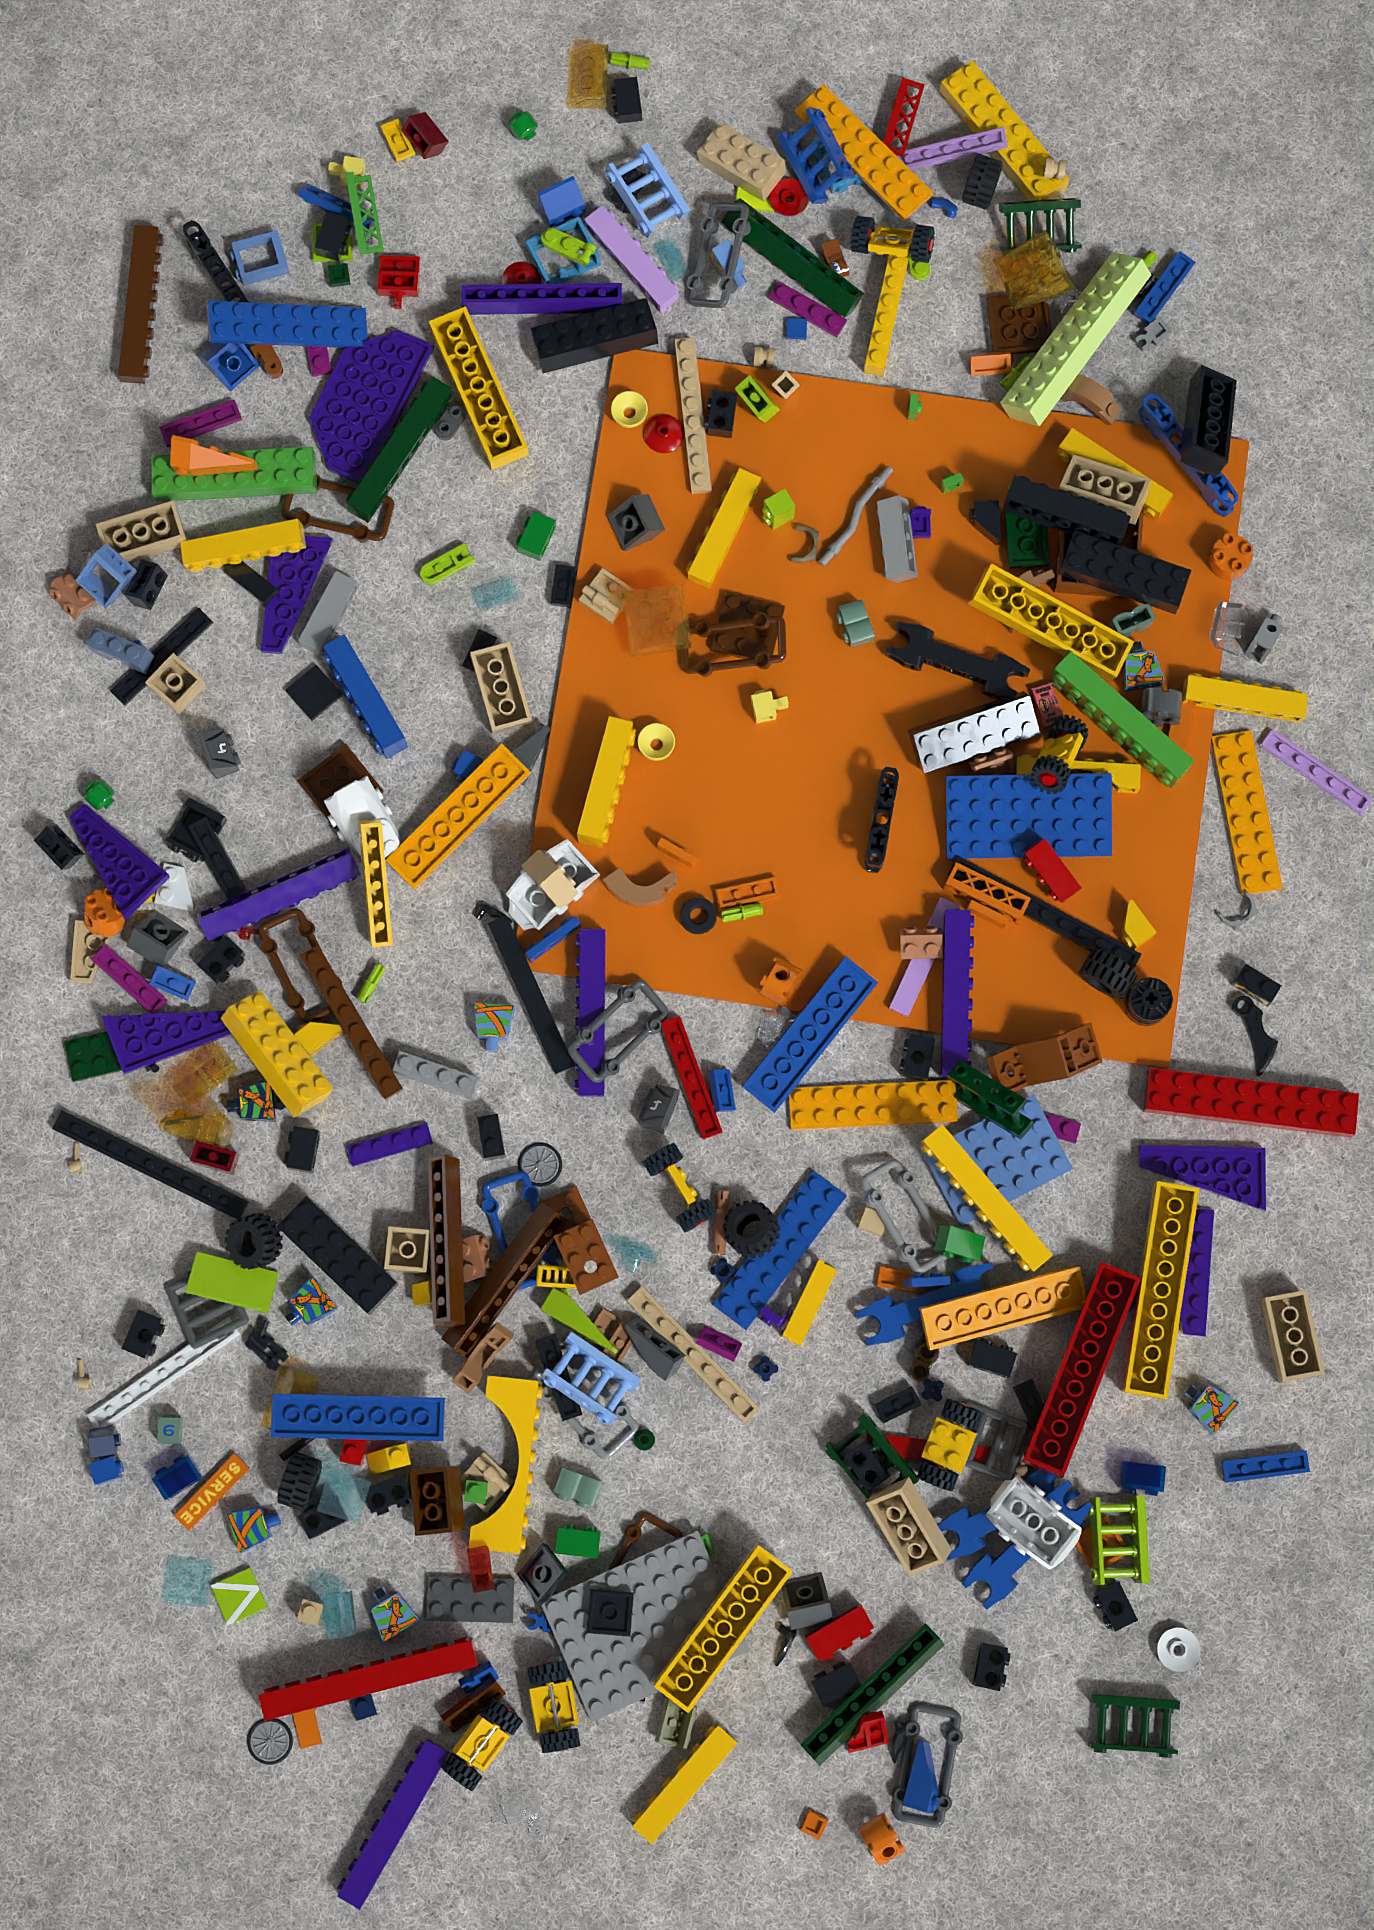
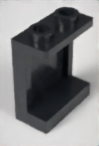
M188 798L185 803L186 809L170 837H166L165 842L168 844L167 848L177 854L181 851L187 854L186 858L194 863H197V861L203 863L205 857L188 826L208 816L219 836L227 819L222 814Z

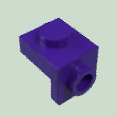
M917 506L910 510L913 539L931 537V509Z

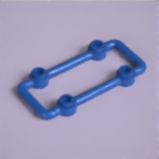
M523 1171L487 1181L481 1189L484 1198L482 1210L490 1217L501 1255H503L508 1246L497 1215L499 1204L492 1198L490 1189L521 1179L524 1185L522 1196L524 1200L529 1202L533 1213L539 1206L537 1201L539 1191L537 1187L532 1185L529 1175ZM550 1245L542 1256L549 1263V1266H558L556 1261L558 1250L553 1245ZM551 1270L550 1280L554 1279V1270ZM546 1273L542 1274V1282H546ZM536 1276L525 1279L518 1290L536 1285Z

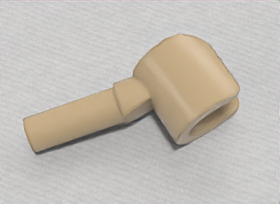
M74 1143L75 1161L69 1163V1168L73 1174L83 1170V1167H81L79 1143Z
M78 1360L79 1377L77 1385L80 1389L89 1390L91 1378L84 1377L83 1360Z
M1025 1447L1022 1448L1024 1452L1020 1459V1466L1015 1468V1475H1019L1021 1478L1025 1477L1028 1472L1027 1465L1022 1462L1026 1452Z

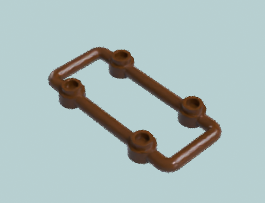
M316 474L317 491L322 488L349 495L356 490L353 487L323 481ZM293 494L285 495L281 514L286 520L299 519L304 529L314 526L354 536L358 542L364 543L368 540L382 541L385 539L395 503L389 496H386L382 503L387 505L379 533L370 532L365 525H358L353 528L311 518L310 514L306 511H300L297 514L290 513Z
M763 612L756 613L750 619L709 624L706 620H699L695 626L685 627L680 633L681 668L686 674L698 673L703 677L710 676L713 671L757 666L763 670L768 669L771 664L782 662L786 658L785 620L779 615L768 616ZM777 623L778 655L770 656L766 652H759L754 658L716 663L702 659L696 665L689 666L688 635L697 634L705 638L714 631L752 626L759 630H765L770 624Z
M295 908L261 924L258 928V934L262 941L261 950L270 957L289 996L288 1006L291 1010L297 1012L302 1022L308 1024L333 1013V1010L329 1005L310 1015L306 1014L304 1010L305 1000L296 993L277 954L278 945L275 940L269 938L266 932L293 917H297L300 923L298 930L301 936L307 938L311 948L319 945L314 935L316 930L314 924L306 919L302 910Z
M643 1512L639 1514L633 1525H629L625 1529L626 1538L608 1570L622 1563L632 1543L640 1539L642 1535L641 1527L645 1521L674 1536V1540L683 1537V1534L679 1529L655 1515Z

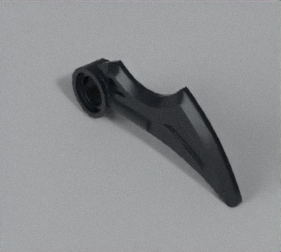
M1244 995L1234 1000L1232 1009L1237 1016L1243 1017L1255 1051L1256 1075L1259 1077L1270 1064L1278 1041L1271 1038L1265 1032L1262 1025L1263 1011L1254 1004L1250 997ZM1239 1001H1245L1248 1004L1246 1012H1241L1238 1009Z

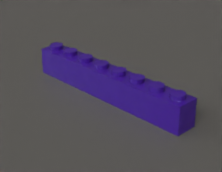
M622 283L462 285L461 303L462 308L466 306L469 315L590 313L621 305Z
M349 847L199 911L196 915L207 940H218L228 932L239 931L244 925L257 923L267 915L278 914L281 909L288 906L294 907L306 898H315L320 892L333 890L339 884L345 881L351 882L361 874Z
M945 909L941 1077H947L949 1071L959 1060L971 1066V1061H968V1052L972 1051V1040H968V1031L972 1032V1019L968 1018L969 1011H972L973 999L969 998V990H973V977H969V969H973V957H970V948L973 949L974 936H970V928H974V915H971V910Z
M580 929V935L576 934V947H580V955H576V968H580V976H576V988H580L579 997L575 999V1008L579 1009V1017H575V1030L588 1027L605 1010V929ZM605 1022L593 1032L594 1037L590 1043L581 1044L577 1048L579 1054L596 1074L602 1070L601 1065L605 1060ZM575 1062V1071H579V1080H575V1092H579V1097H604L605 1079L600 1083L592 1082Z
M427 1739L425 1743L421 1741L415 1751L418 1754L415 1761L410 1760L404 1770L407 1775L403 1781L398 1780L393 1789V1792L396 1793L392 1801L389 1799L386 1801L381 1810L384 1812L381 1820L376 1819L370 1829L373 1832L369 1840L365 1838L359 1849L362 1851L359 1859H353L348 1868L351 1873L347 1879L343 1877L337 1887V1890L340 1891L337 1897L359 1910L365 1903L450 1751L430 1739Z

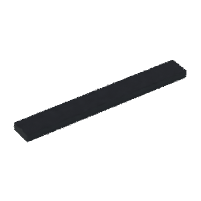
M507 915L489 922L488 926L555 1074L574 1067V1063Z

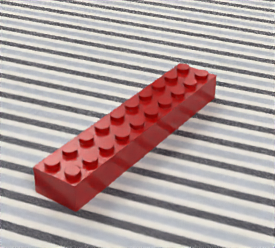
M1150 1068L1147 1071L1143 1112L1351 1138L1356 1135L1359 1093Z
M1103 1262L1099 1264L1023 1457V1463L1061 1479L1065 1476L1141 1280L1140 1277Z
M468 1637L454 1640L455 1644L448 1646L447 1642L433 1645L434 1650L427 1651L426 1647L413 1650L412 1655L407 1657L405 1653L390 1656L391 1661L385 1662L384 1658L369 1662L370 1666L364 1667L363 1663L348 1667L349 1672L345 1673L342 1672V1669L327 1673L328 1677L321 1678V1674L306 1678V1683L300 1684V1680L284 1684L285 1688L279 1689V1685L263 1689L264 1693L259 1695L264 1721L479 1666L474 1639L469 1640Z

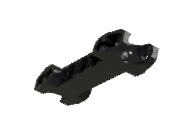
M193 220L183 225V232L188 246L224 301L231 302L234 298H240L238 302L250 303L199 223ZM193 226L198 228V232L195 231L191 235H188L187 230L190 227ZM219 266V269L211 270L212 267ZM223 282H230L228 286H221Z
M902 622L896 623L895 631L905 636L909 645L903 649L888 647L885 654L888 658L911 670L921 671L924 663L983 684L981 693L996 700L1018 693L1008 686L1007 679L1009 677H1028L1030 672L1028 667L1009 656L996 653L992 661L932 640L934 631L918 624Z

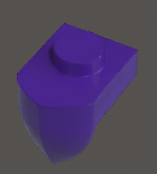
M763 1306L759 1312V1315L762 1316L760 1320L769 1327L773 1324L783 1331L789 1323L793 1307L790 1306L783 1317L780 1318Z

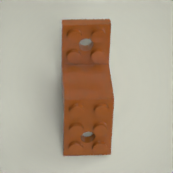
M1091 1022L1082 1024L1062 1034L1018 1043L986 1058L992 1079L1013 1092L1030 1085L1067 1079L1103 1062Z
M577 1186L544 1200L545 1204L559 1214L564 1208L572 1211V1217L568 1219V1222L559 1234L553 1237L579 1295L618 1279L619 1276ZM593 1261L596 1263L597 1269L595 1272L588 1273L585 1271L584 1266L586 1262Z

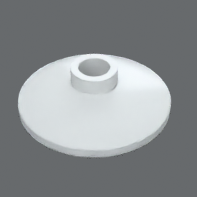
M1172 1628L1160 1637L1157 1644V1654L1159 1660L1166 1668L1176 1672H1183L1191 1669L1197 1663L1200 1657V1644L1196 1636L1189 1630ZM1176 1645H1179L1181 1647V1652L1179 1654H1176L1174 1652V1647Z

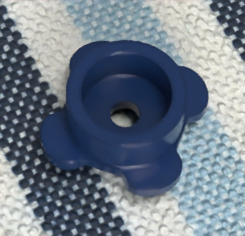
M725 1258L719 1259V1263L710 1269V1273L715 1275L722 1284L726 1283L727 1279L736 1272L735 1268L731 1267Z
M763 1356L761 1362L758 1365H754L753 1372L758 1373L762 1377V1381L768 1382L770 1376L778 1372V1366L773 1364L768 1356Z
M930 1379L924 1380L923 1385L925 1387L922 1398L925 1400L934 1399L937 1402L941 1401L944 1383L940 1380L937 1382Z

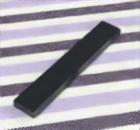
M198 608L151 652L155 657L146 674L133 669L110 692L126 706L147 686L145 682L172 653L178 657L213 624V621Z

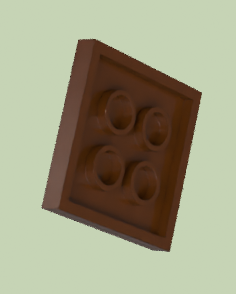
M1047 292L987 297L986 302L993 352L1010 351L1011 355L1038 352L1052 334Z
M726 592L718 623L750 619L758 612H763L768 616L779 615L783 617L785 606ZM777 623L770 624L765 630H759L752 626L716 631L711 651L742 659L754 658L759 652H766L771 656L774 653L778 637Z
M347 744L343 745L297 780L328 821L327 816L331 814L324 800L333 796L334 792L351 782L359 781L367 776L374 789L378 787L381 794L384 793L380 785Z

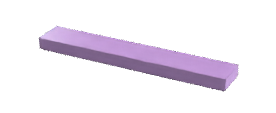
M1004 127L974 133L905 150L904 157H897L912 171L1008 148L1006 131Z
M1272 728L1259 745L1360 816L1373 800L1365 792Z
M940 897L927 926L932 925L941 928L943 942L945 909L957 910L959 905ZM935 958L911 959L889 1007L890 1010L906 1017L909 1016Z

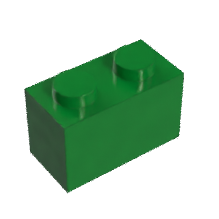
M533 511L532 516L527 517L524 523L526 529L523 535L519 534L516 545L519 553L541 561L556 528V520Z
M940 1225L934 1250L942 1252L941 1256L953 1259L956 1256L959 1257L960 1262L971 1264L972 1261L981 1260L986 1236L953 1226Z
M563 1524V1528H558L555 1554L598 1559L601 1532H597V1528L584 1526V1530H575L576 1525Z

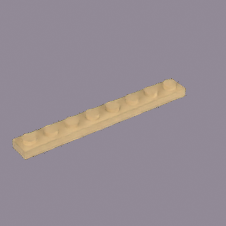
M695 338L675 339L691 493L712 492Z
M643 1286L627 1300L654 1330L686 1355L684 1361L744 1424L760 1410L723 1369L699 1345L695 1344L696 1341Z

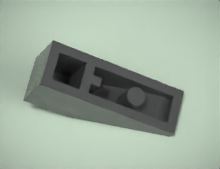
M545 726L511 752L530 772L550 734V727ZM528 777L521 783V785H525Z
M638 1316L626 1324L625 1329L648 1367L657 1376L666 1381L677 1373L686 1356L682 1351Z

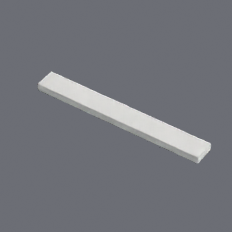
M228 1316L198 1338L232 1322V1320ZM238 1329L227 1333V1337L221 1340L217 1338L197 1349L191 1348L190 1344L186 1345L87 1414L88 1418L95 1428L110 1426L241 1333Z

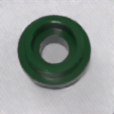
M639 1430L634 1436V1444L639 1450L647 1451L654 1446L655 1436L650 1430ZM647 1436L649 1441L646 1444H642L640 1438Z

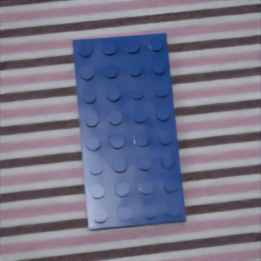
M1112 773L1071 774L1065 789L1054 795L1052 791L1050 794H1046V790L1041 792L1040 787L1036 789L1034 787L1036 783H1031L1032 778H1030V774L946 776V859H957L958 856L963 859L1025 858L1026 856L1023 852L1041 838H1045L1059 857L1112 856Z

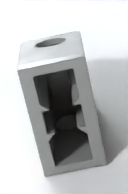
M1272 614L1270 618L1266 617L1244 655L1263 664L1284 628L1281 625L1282 617L1277 614ZM1258 644L1264 647L1260 657L1253 654Z

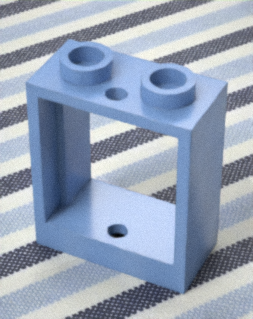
M278 230L231 243L233 250L230 251L233 263L237 262L238 264L235 272L238 281L242 280L244 286L290 273ZM273 242L279 264L245 273L239 251Z
M106 543L94 553L75 581L106 609L120 596L137 571ZM98 563L120 582L114 591L93 573Z

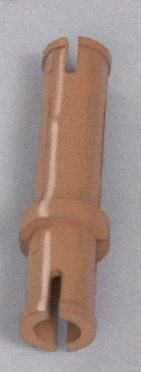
M718 1190L716 1192L715 1211L717 1214H715L712 1254L726 1255V1238L723 1233L725 1232L723 1224L727 1223L724 1220L725 1216L730 1215L728 1210L730 1191Z

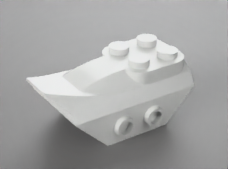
M367 776L359 781L351 782L334 792L333 796L324 800L331 814L327 816L333 827L337 826L339 828V831L336 832L342 843L347 842L357 861L361 864L358 821L380 819L382 822L385 857L392 854L401 843L400 834L389 816L392 814L390 808L386 803L382 804L381 799H383L380 790L378 787L374 789Z
M568 839L547 852L543 851L545 855L549 853L556 863L558 862L565 869V876L569 875L575 881L574 888L579 893L564 907L559 909L541 891L525 870L522 869L520 872L522 875L518 877L506 895L509 897L510 903L508 913L523 930L530 928L540 930L556 914H563L568 909L567 905L572 900L577 901L584 894L583 890L600 876L596 869Z
M1016 1475L1013 1480H1005L990 1499L991 1508L986 1513V1516L1000 1530L998 1534L1008 1542L1012 1540L1016 1544L1014 1548L1023 1555L1027 1553L1050 1570L1062 1562L1076 1545L1082 1528L1060 1511L1062 1507L1053 1499L1048 1501L1044 1497L1046 1493L1036 1485L1033 1488L1019 1475Z

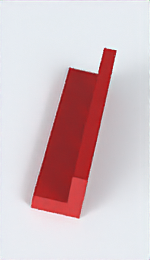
M903 77L883 143L899 157H904L925 84ZM908 86L919 89L918 94L910 97L907 92ZM909 103L913 112L905 115L901 108ZM904 121L908 129L900 133L896 125ZM899 138L903 145L902 149L898 150L890 147L891 142Z

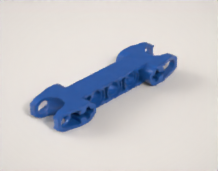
M1150 393L1142 400V407L1138 410L1140 420L1149 433L1163 443L1198 486L1205 502L1215 513L1226 517L1233 512V505L1238 503L1236 490L1223 473L1220 472L1217 477L1205 473L1200 474L1195 468L1180 462L1184 431L1175 421V415L1168 405L1159 396ZM1155 400L1158 403V407L1156 408L1154 405L1148 404L1147 401ZM1144 410H1145V412L1147 413L1149 419L1144 417V415H1143V411H1144ZM1176 437L1180 440V442L1175 443L1171 440V438ZM1227 493H1231L1233 495V501H1231ZM1218 503L1229 509L1227 511H1221L1218 508Z
M992 1262L969 1266L953 1272L956 1283L895 1305L892 1297L888 1296L856 1312V1319L872 1316L880 1323L879 1333L865 1340L867 1347L875 1344L889 1343L905 1337L906 1333L903 1326L921 1319L919 1310L921 1307L983 1291L979 1279L984 1272L994 1268Z
M1038 1470L1026 1477L1029 1485L1033 1488L1036 1485L1046 1494L1055 1488V1476L1045 1471ZM1078 1489L1065 1493L1063 1497L1065 1505L1080 1495ZM965 1507L949 1515L938 1524L941 1532L949 1529L953 1530L959 1539L957 1548L950 1552L946 1558L947 1561L960 1556L970 1555L986 1546L982 1536L997 1529L986 1516L991 1507L971 1516L968 1508Z
M1067 1479L1064 1483L1049 1491L1044 1497L1048 1501L1051 1499L1056 1501L1062 1507L1060 1511L1079 1526L1093 1507V1504L1088 1501L1077 1509L1067 1507L1063 1497L1072 1486V1483ZM1014 1542L996 1559L987 1552L974 1564L972 1570L962 1582L965 1588L978 1580H984L989 1583L991 1594L982 1605L986 1610L1004 1599L1015 1589L1019 1583L1012 1575L1031 1558L1027 1553L1023 1555L1014 1548L1016 1545Z

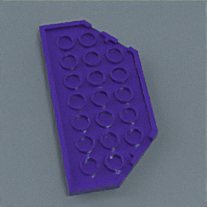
M400 330L392 331L390 334L382 337L378 336L363 341L365 346L362 347L349 346L344 348L309 417L328 470L355 483L358 482L361 476L365 477L369 464L372 460L375 461L377 459L381 446L387 444L389 435L395 428L434 350V345Z

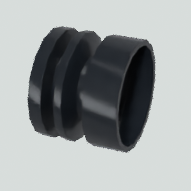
M1152 977L1141 979L1134 984L1125 997L1124 1007L1126 1014L1137 1025L1146 1027L1155 1025L1172 1008V992L1168 985L1160 979ZM1148 996H1150L1151 1000H1154L1152 1004L1146 1000Z

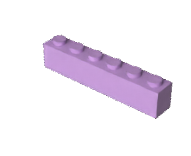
M602 205L584 219L585 228L661 313L679 299L678 286L666 278L665 271L661 267L657 268L648 252L644 253L637 239H632L628 235L627 228L615 220L614 213L610 209L606 210Z

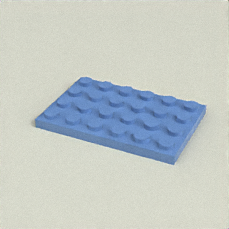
M1034 1094L1025 1098L1026 1103L1019 1110V1113L1033 1120L1034 1124L1021 1140L987 1119L953 1136L1008 1202L1073 1169ZM922 1152L960 1226L962 1227L979 1218L975 1213L978 1211L975 1206H969L961 1197L964 1193L960 1189L955 1190L949 1183L950 1177L946 1172L942 1174L934 1165L937 1161L932 1155L927 1157Z

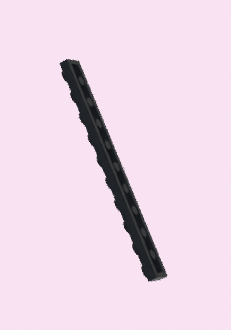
M959 856L957 857L955 863L957 862L1030 897L1031 900L1023 916L1090 952L1093 949L1109 952L1126 962L1134 970L1142 955L1141 953ZM954 863V865L952 866V868H951V870H950L948 876H950V874H951V872H952V870H953V868H954V866H955V863ZM957 869L953 878L960 882L968 880L966 874ZM977 880L973 882L975 889L979 891L986 889L983 881ZM999 889L991 891L994 898L998 900L1005 898L1003 891ZM1018 898L1010 900L1014 908L1021 910L1024 901Z
M61 1110L52 1127L53 1130L235 1219L242 1217L249 1201Z

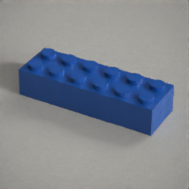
M345 634L324 645L325 653H323L325 662L330 670L334 669L332 672L339 686H344L342 689L350 705L354 703L352 706L360 722L365 721L363 725L369 738H375L373 742L379 755L384 754L386 759L408 748L403 733Z

